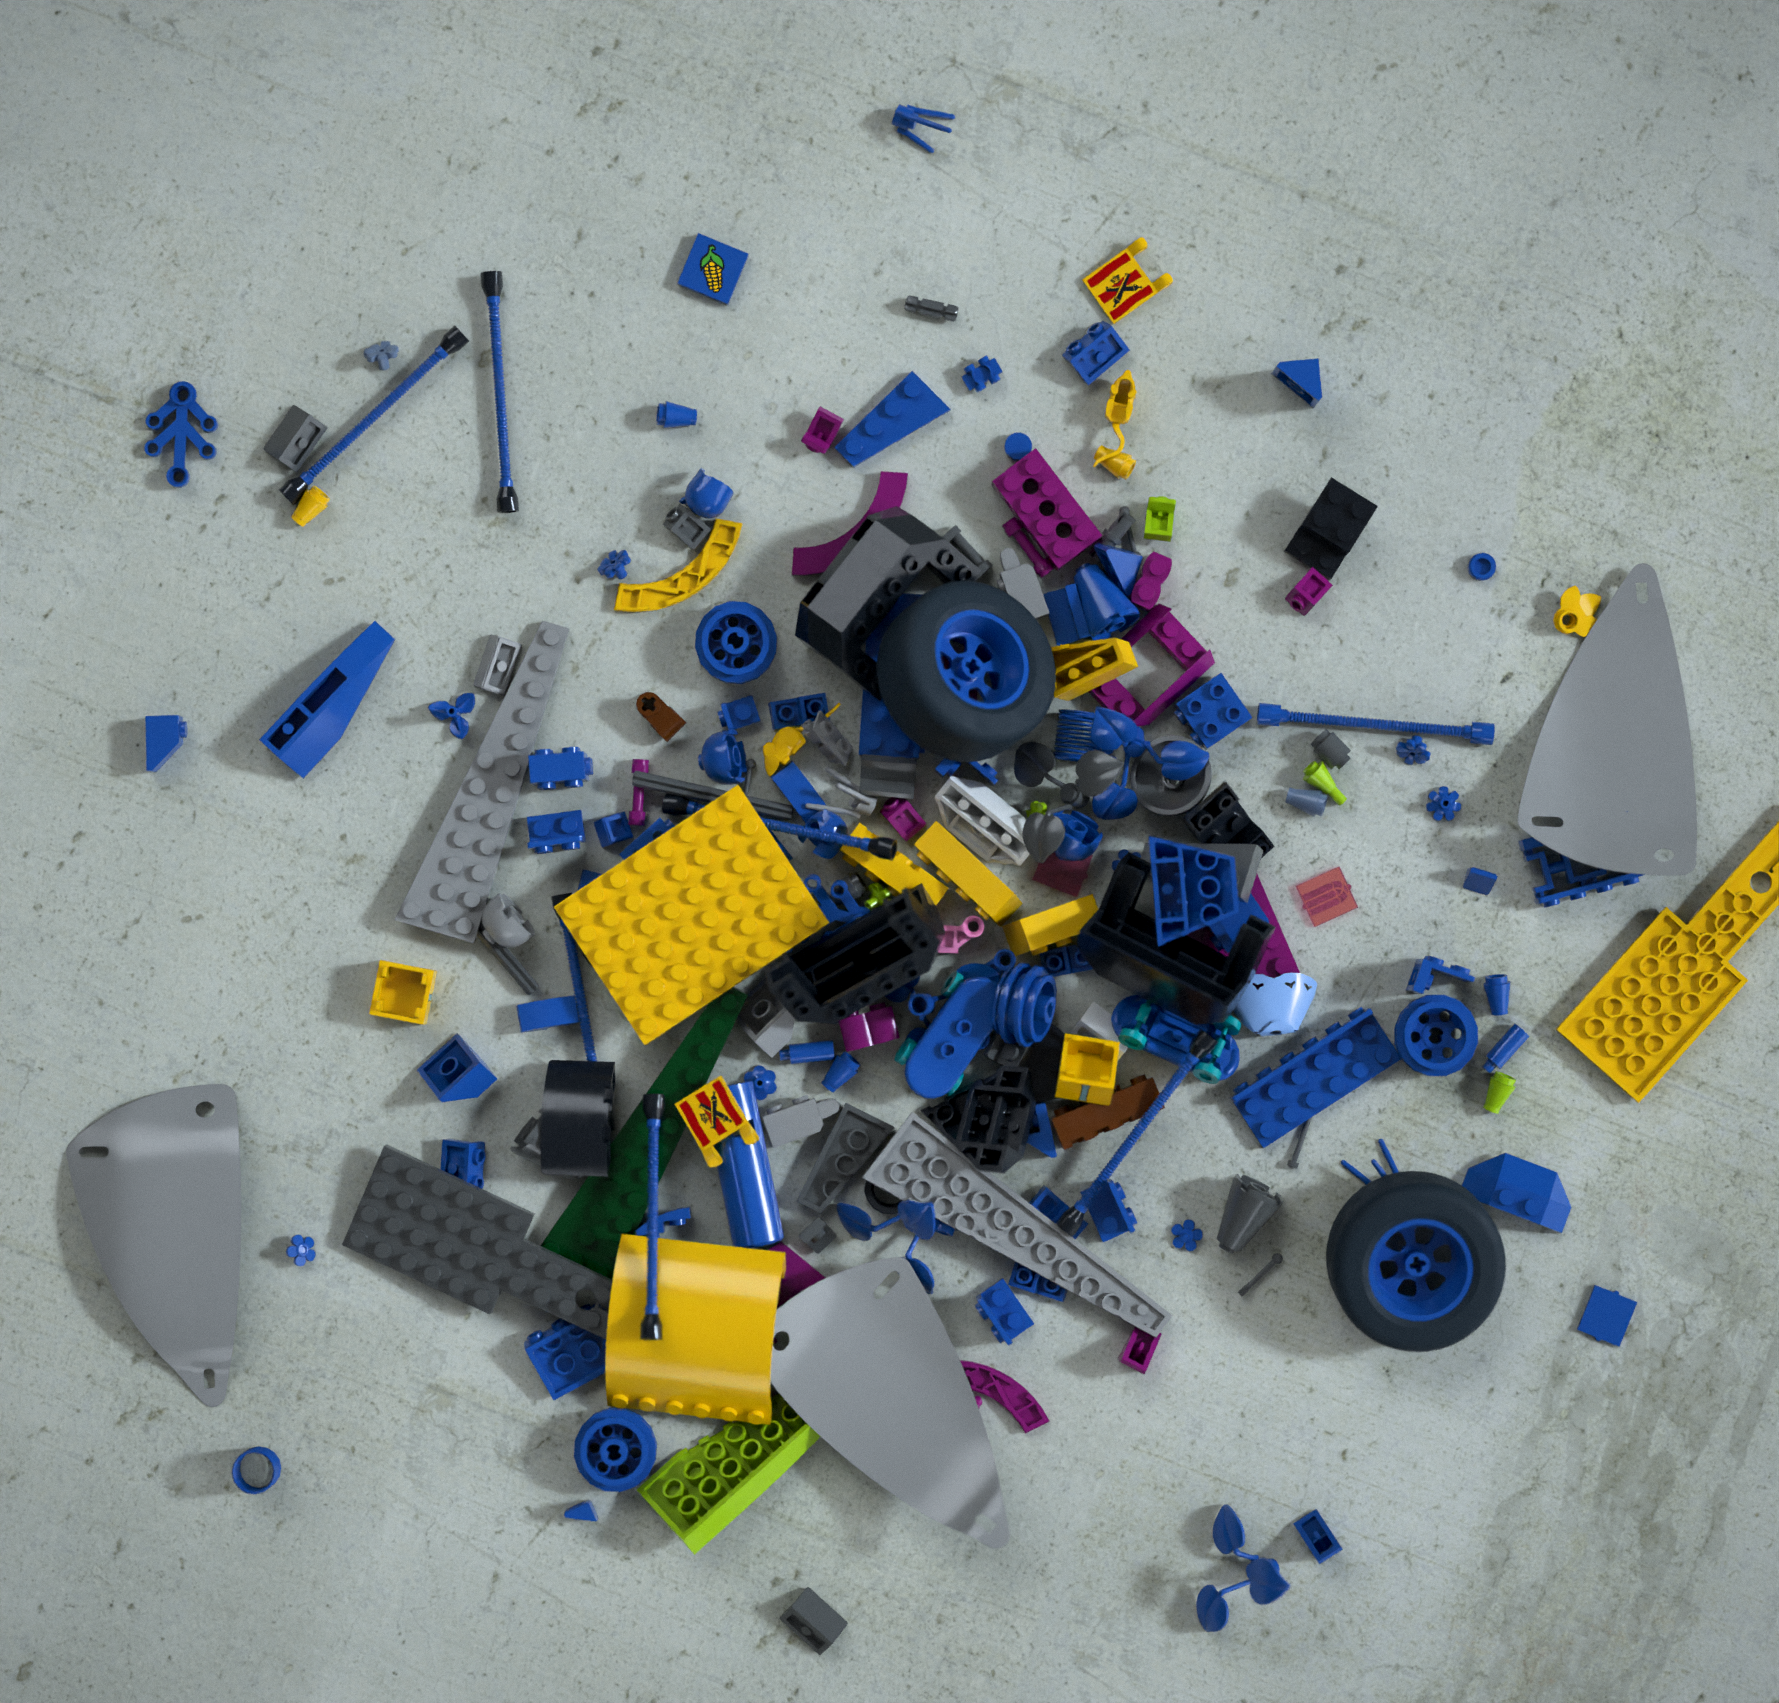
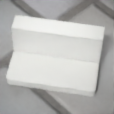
M1095 1002L1091 1003L1069 1033L1120 1042L1112 1027V1015ZM1122 1043L1119 1044L1118 1060L1128 1048Z

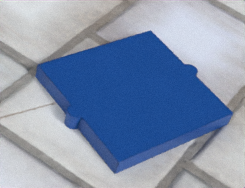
M1594 1285L1577 1330L1594 1336L1597 1341L1604 1340L1620 1347L1637 1302L1619 1295L1618 1291L1611 1292Z

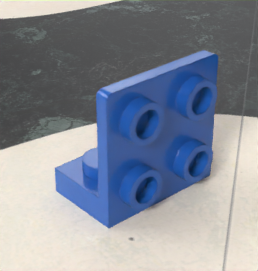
M944 758L934 771L942 778L946 774L951 777L962 763ZM977 761L966 762L991 785L994 786L997 783L998 779L995 778L997 772L986 762L983 765Z
M582 810L527 817L530 839L527 847L534 850L537 854L552 853L553 847L562 846L564 851L580 849V843H586Z
M1425 956L1424 959H1416L1406 991L1423 994L1424 990H1429L1434 975L1430 974L1431 970L1464 982H1474L1475 977L1469 975L1470 970L1458 965H1451L1448 968L1443 966L1444 960Z
M1107 1179L1108 1181L1101 1187V1190H1099L1091 1204H1088V1211L1102 1242L1125 1232H1135L1133 1225L1137 1224L1132 1209L1130 1207L1125 1209L1122 1202L1126 1196L1119 1182L1114 1183L1112 1179ZM1088 1188L1080 1192L1082 1196L1086 1194L1085 1192L1088 1191Z
M1003 1278L976 1296L978 1303L975 1305V1308L984 1321L988 1318L992 1321L994 1326L991 1327V1331L1000 1344L1005 1341L1008 1346L1011 1345L1013 1338L1034 1325V1322Z

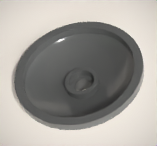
M1177 735L1163 736L1150 742L1151 747L1160 758L1162 749L1174 741H1186L1202 749L1193 740ZM1147 749L1139 757L1135 758L1130 773L1131 788L1136 793L1137 800L1141 805L1152 813L1161 816H1177L1187 813L1204 799L1210 788L1212 768L1209 759L1198 774L1173 785L1171 784V779L1162 775V764H1158Z

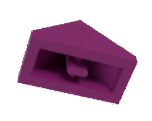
M1134 1327L1118 1357L1119 1362L1145 1374L1162 1334L1159 1333L1157 1337H1152Z

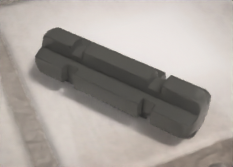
M911 295L906 298L905 310L915 313L919 311L921 315L939 319L942 316L945 317L944 320L952 322L957 319L958 307L948 304V306H944L942 302L924 298L921 301L918 300L919 297Z

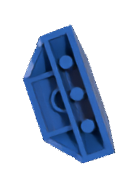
M1507 1153L1500 1154L1468 1168L1462 1186L1471 1192L1479 1202L1560 1233L1563 1232L1572 1208L1557 1172Z

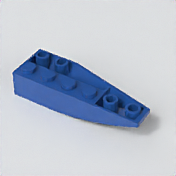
M374 621L313 681L259 740L304 779L342 738L395 639Z

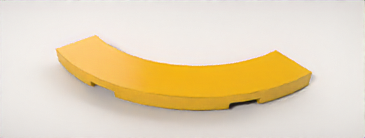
M715 518L709 539L699 555L690 564L671 577L661 581L645 584L619 583L614 610L623 612L655 611L671 607L694 596L705 588L727 564L736 547L743 524Z

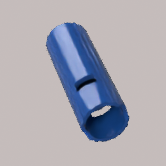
M753 1081L727 1085L748 1122L759 1136L758 1142L747 1145L741 1135L734 1136L731 1134L713 1145L723 1160L722 1164L717 1166L732 1244L733 1247L754 1248L781 1241L784 1238V1232Z

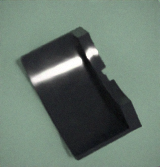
M549 1061L544 1086L541 1119V1172L543 1174L608 1175L611 1163V1127L606 1125H608L609 1112L612 1113L616 1088L615 1062Z

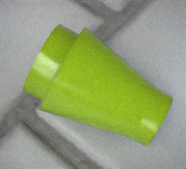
M1496 1071L1494 1076H1490L1483 1108L1498 1114L1501 1107L1516 1088L1514 1086L1516 1079L1499 1071Z

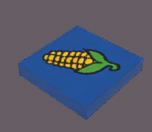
M698 233L677 284L729 305L749 254Z

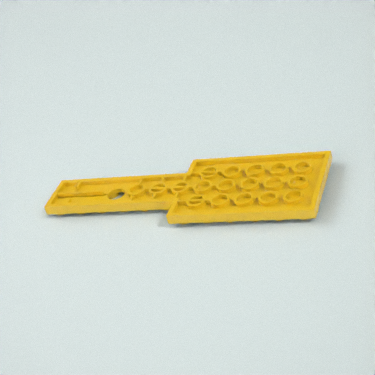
M1779 820L1686 924L1671 910L1664 907L1555 1029L1637 1103L1647 1095L1748 981L1728 961L1779 905ZM1759 871L1766 873L1770 877V888L1764 893L1755 892L1750 885L1752 875Z

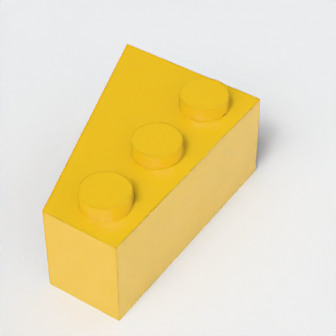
M1118 638L1086 641L1078 644H1062L1051 647L1056 669L1054 697L1065 701H1070L1138 667L1130 643Z
M1093 894L1009 923L1002 926L1009 948L1015 956L1031 951L1032 956L1048 951L1046 945L1056 943V946L1060 947L1071 943V936L1079 934V930L1097 912L1098 907Z

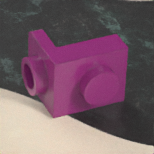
M820 406L801 442L806 444L810 451L825 454L831 447L844 419Z

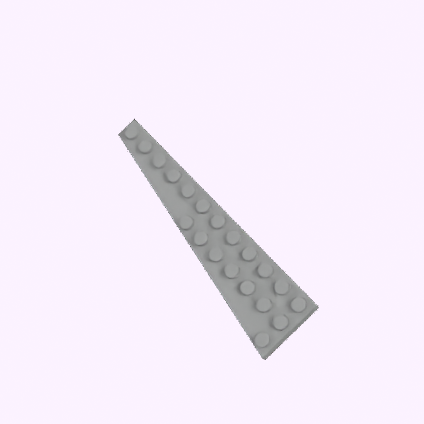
M542 621L395 918L396 921L475 944L482 921V912L489 898L528 769V755H532L569 628Z
M913 1112L910 1113L861 1177L903 1201L933 1203L935 1218L1152 1337H1157L1173 1316L993 1174L979 1171L947 1138Z

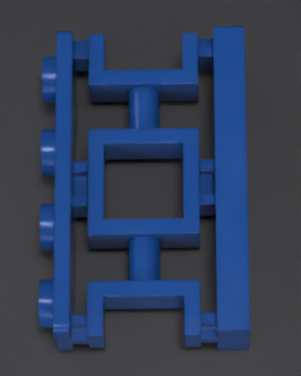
M1533 837L1518 841L1520 850L1523 851L1525 862L1534 859L1539 861L1545 885L1532 888L1536 898L1535 903H1543L1544 908L1560 904L1559 898L1570 896L1571 901L1586 897L1585 891L1596 889L1597 893L1612 890V884L1621 881L1623 886L1640 882L1638 877L1644 875L1628 873L1598 882L1597 876L1607 874V870L1597 868L1598 871L1574 877L1568 857L1560 854L1561 861L1548 864L1544 851L1535 854L1532 851L1533 848L1544 846V844ZM1564 871L1568 884L1575 882L1580 884V887L1547 896L1544 895V891L1554 888L1551 878L1552 874Z

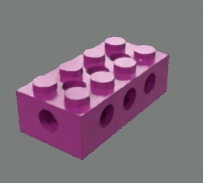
M1036 448L991 483L992 487L1015 517L1022 523L1024 529L1040 550L1050 560L1056 571H1059L1102 537V534ZM1026 482H1033L1037 486L1038 491L1030 495L1023 491L1022 486ZM1042 504H1050L1054 509V513L1051 516H1044L1040 513L1039 507ZM1060 525L1067 526L1070 529L1071 535L1067 538H1060L1056 534V528Z

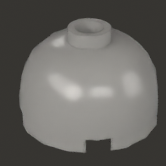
M497 894L489 901L482 912V923L485 927L483 935L491 944L497 942L503 947H517L534 936L535 931L529 920L524 922L523 917L520 915L523 913L521 909L505 894Z

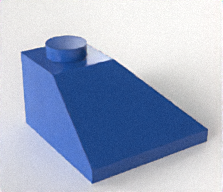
M458 1033L417 1069L441 1102L477 1098L497 1080V1077L487 1064Z

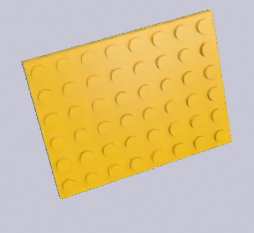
M736 785L554 906L644 1045H647L829 924L826 916L739 785Z

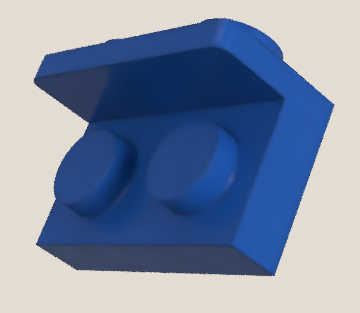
M1101 321L1090 326L1087 334L1080 340L1070 343L1066 348L1067 351L1062 356L1072 365L1084 383L1090 385L1129 352L1130 349L1112 325Z
M442 1139L440 1169L483 1189V1169L486 1158L485 1142Z

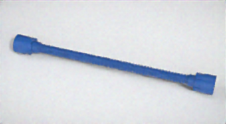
M1259 703L1257 712V725L1279 726L1280 722L1286 723L1290 720V722L1297 721V723L1304 722L1310 724L1311 722V724H1332V726L1339 725L1343 727L1346 725V727H1367V729L1374 728L1378 730L1381 728V730H1398L1399 732L1402 730V732L1409 731L1415 733L1416 731V733L1423 732V734L1458 735V737L1470 739V743L1493 745L1495 733L1494 723L1472 722L1471 726L1465 725L1461 728V726L1454 727V725L1447 726L1442 724L1440 726V724H1419V722L1412 723L1408 721L1405 723V721H1384V719L1374 720L1373 718L1370 720V718H1353L1352 716L1349 718V716L1339 717V715H1336L1335 717V715L1328 716L1326 714L1325 716V714L1318 715L1317 713L1314 715V713L1307 714L1306 712L1305 714L1304 712L1293 713V711L1290 713L1287 709H1281V705Z

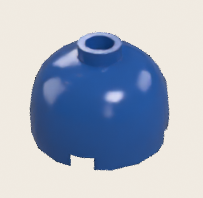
M734 729L722 730L712 734L706 739L702 752L698 756L700 769L705 770V773L712 781L722 785L742 783L745 781V778H742L741 774L742 772H747L744 745L742 741H736L734 735H738V732Z
M1072 810L1071 814H1063L1064 811L1054 813L1053 816L1059 817L1065 827L1064 839L1054 852L1055 855L1063 861H1083L1093 855L1103 837V833L1099 834L1097 831L1098 824L1090 817L1078 811Z

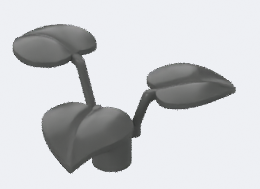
M1027 742L1018 747L1014 761V774L1018 782L1026 787H1037L1045 777L1061 788L1060 798L1065 803V805L1047 810L1045 816L1037 812L1031 814L1024 824L1022 833L1025 847L1037 862L1044 863L1047 857L1058 849L1064 839L1065 827L1062 820L1057 816L1051 815L1064 810L1070 811L1072 806L1076 808L1085 807L1090 797L1100 795L1115 781L1123 768L1124 763L1102 751H1088L1080 757L1076 764L1075 771L1079 777L1075 780L1076 784H1065L1048 774L1056 764L1055 755L1049 747L1037 742Z

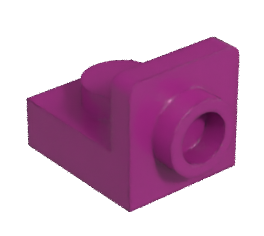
M1312 567L1289 592L1285 600L1295 611L1306 616L1333 585Z
M891 797L880 810V813L906 842L927 825L905 798Z

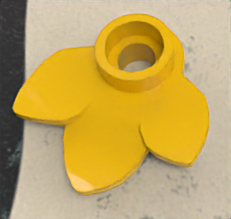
M1575 585L1565 590L1560 598V608L1553 617L1555 628L1565 634L1575 632L1582 637H1586L1597 621L1593 615L1600 605L1601 596L1592 593L1580 595V591ZM1565 615L1570 616V621L1567 624L1562 622Z

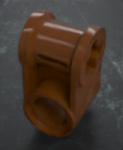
M645 692L638 697L636 703L638 711L666 742L686 724L656 694ZM644 698L648 700L654 698L656 700L654 702L656 707L654 711L649 709L643 711L644 703L642 700Z

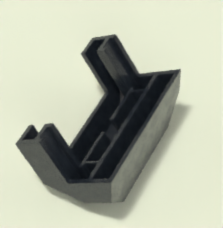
M895 506L867 516L800 602L795 636L806 647L831 662L865 692L880 701L882 695L878 685L877 662L860 649L926 564L948 583L974 581L981 570L945 538L903 509Z
M1128 852L1116 865L1099 909L1079 930L1076 947L1097 975L1194 1025L1223 1023L1235 1009L1255 975L1275 926L1250 915L1247 923H1243L1240 927L1228 956L1187 935L1158 946L1156 920L1135 909L1151 870V863Z
M922 883L910 890L907 887L902 889L903 894L890 901L888 898L882 900L883 905L790 957L787 954L782 956L783 961L771 968L769 965L763 967L769 990L796 1021L835 1024L930 971L939 952L945 930L939 911Z

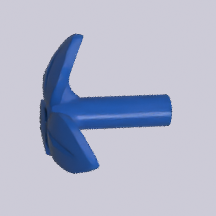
M473 693L460 695L456 698L455 706H450L447 701H436L431 703L428 709L435 718L441 721L450 717L453 718L449 729L456 738L462 740L468 733L469 723L461 717V714L472 712L475 706V695Z

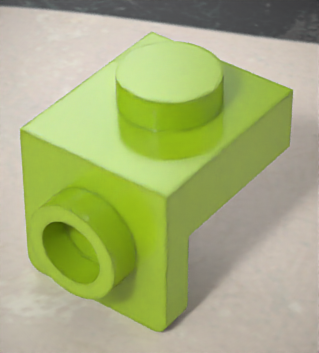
M1163 496L1149 497L1143 539L1171 542L1176 500Z

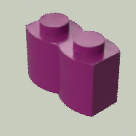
M1152 552L1147 557L1141 569V578L1133 587L1132 594L1130 595V601L1137 608L1148 612L1154 607L1161 593V585L1170 574L1172 567L1171 558L1157 552Z
M885 1002L869 1006L870 1012L859 1014L858 1010L840 1020L839 1025L846 1052L899 1039L900 1036L892 1006L886 1007Z

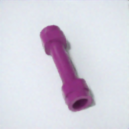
M1014 516L1003 524L1002 528L1009 538L1011 536L1014 537L1035 565L1033 567L1035 573L1040 578H1043L1054 570L1051 565L1052 563L1047 557L1042 558L1021 530L1024 526Z
M633 759L631 773L635 771L649 773V760ZM635 786L633 788L632 811H629L628 825L645 826L646 812H643L644 788Z

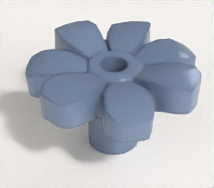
M382 341L381 346L375 344L364 350V357L371 363L378 361L380 370H387L390 368L388 359L396 358L399 348L397 345H391L390 341Z

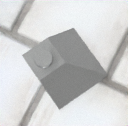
M765 977L748 994L736 1022L758 1046L773 1058L791 1040L795 1019L769 990Z

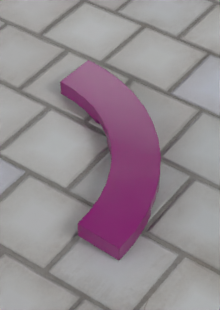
M881 471L878 489L871 506L862 519L842 536L817 546L793 547L792 576L824 573L867 516L895 506L900 508L906 491L908 473Z
M960 1360L972 1391L989 1396L1003 1405L1015 1417L1025 1434L1050 1422L1037 1400L1012 1377L981 1363Z

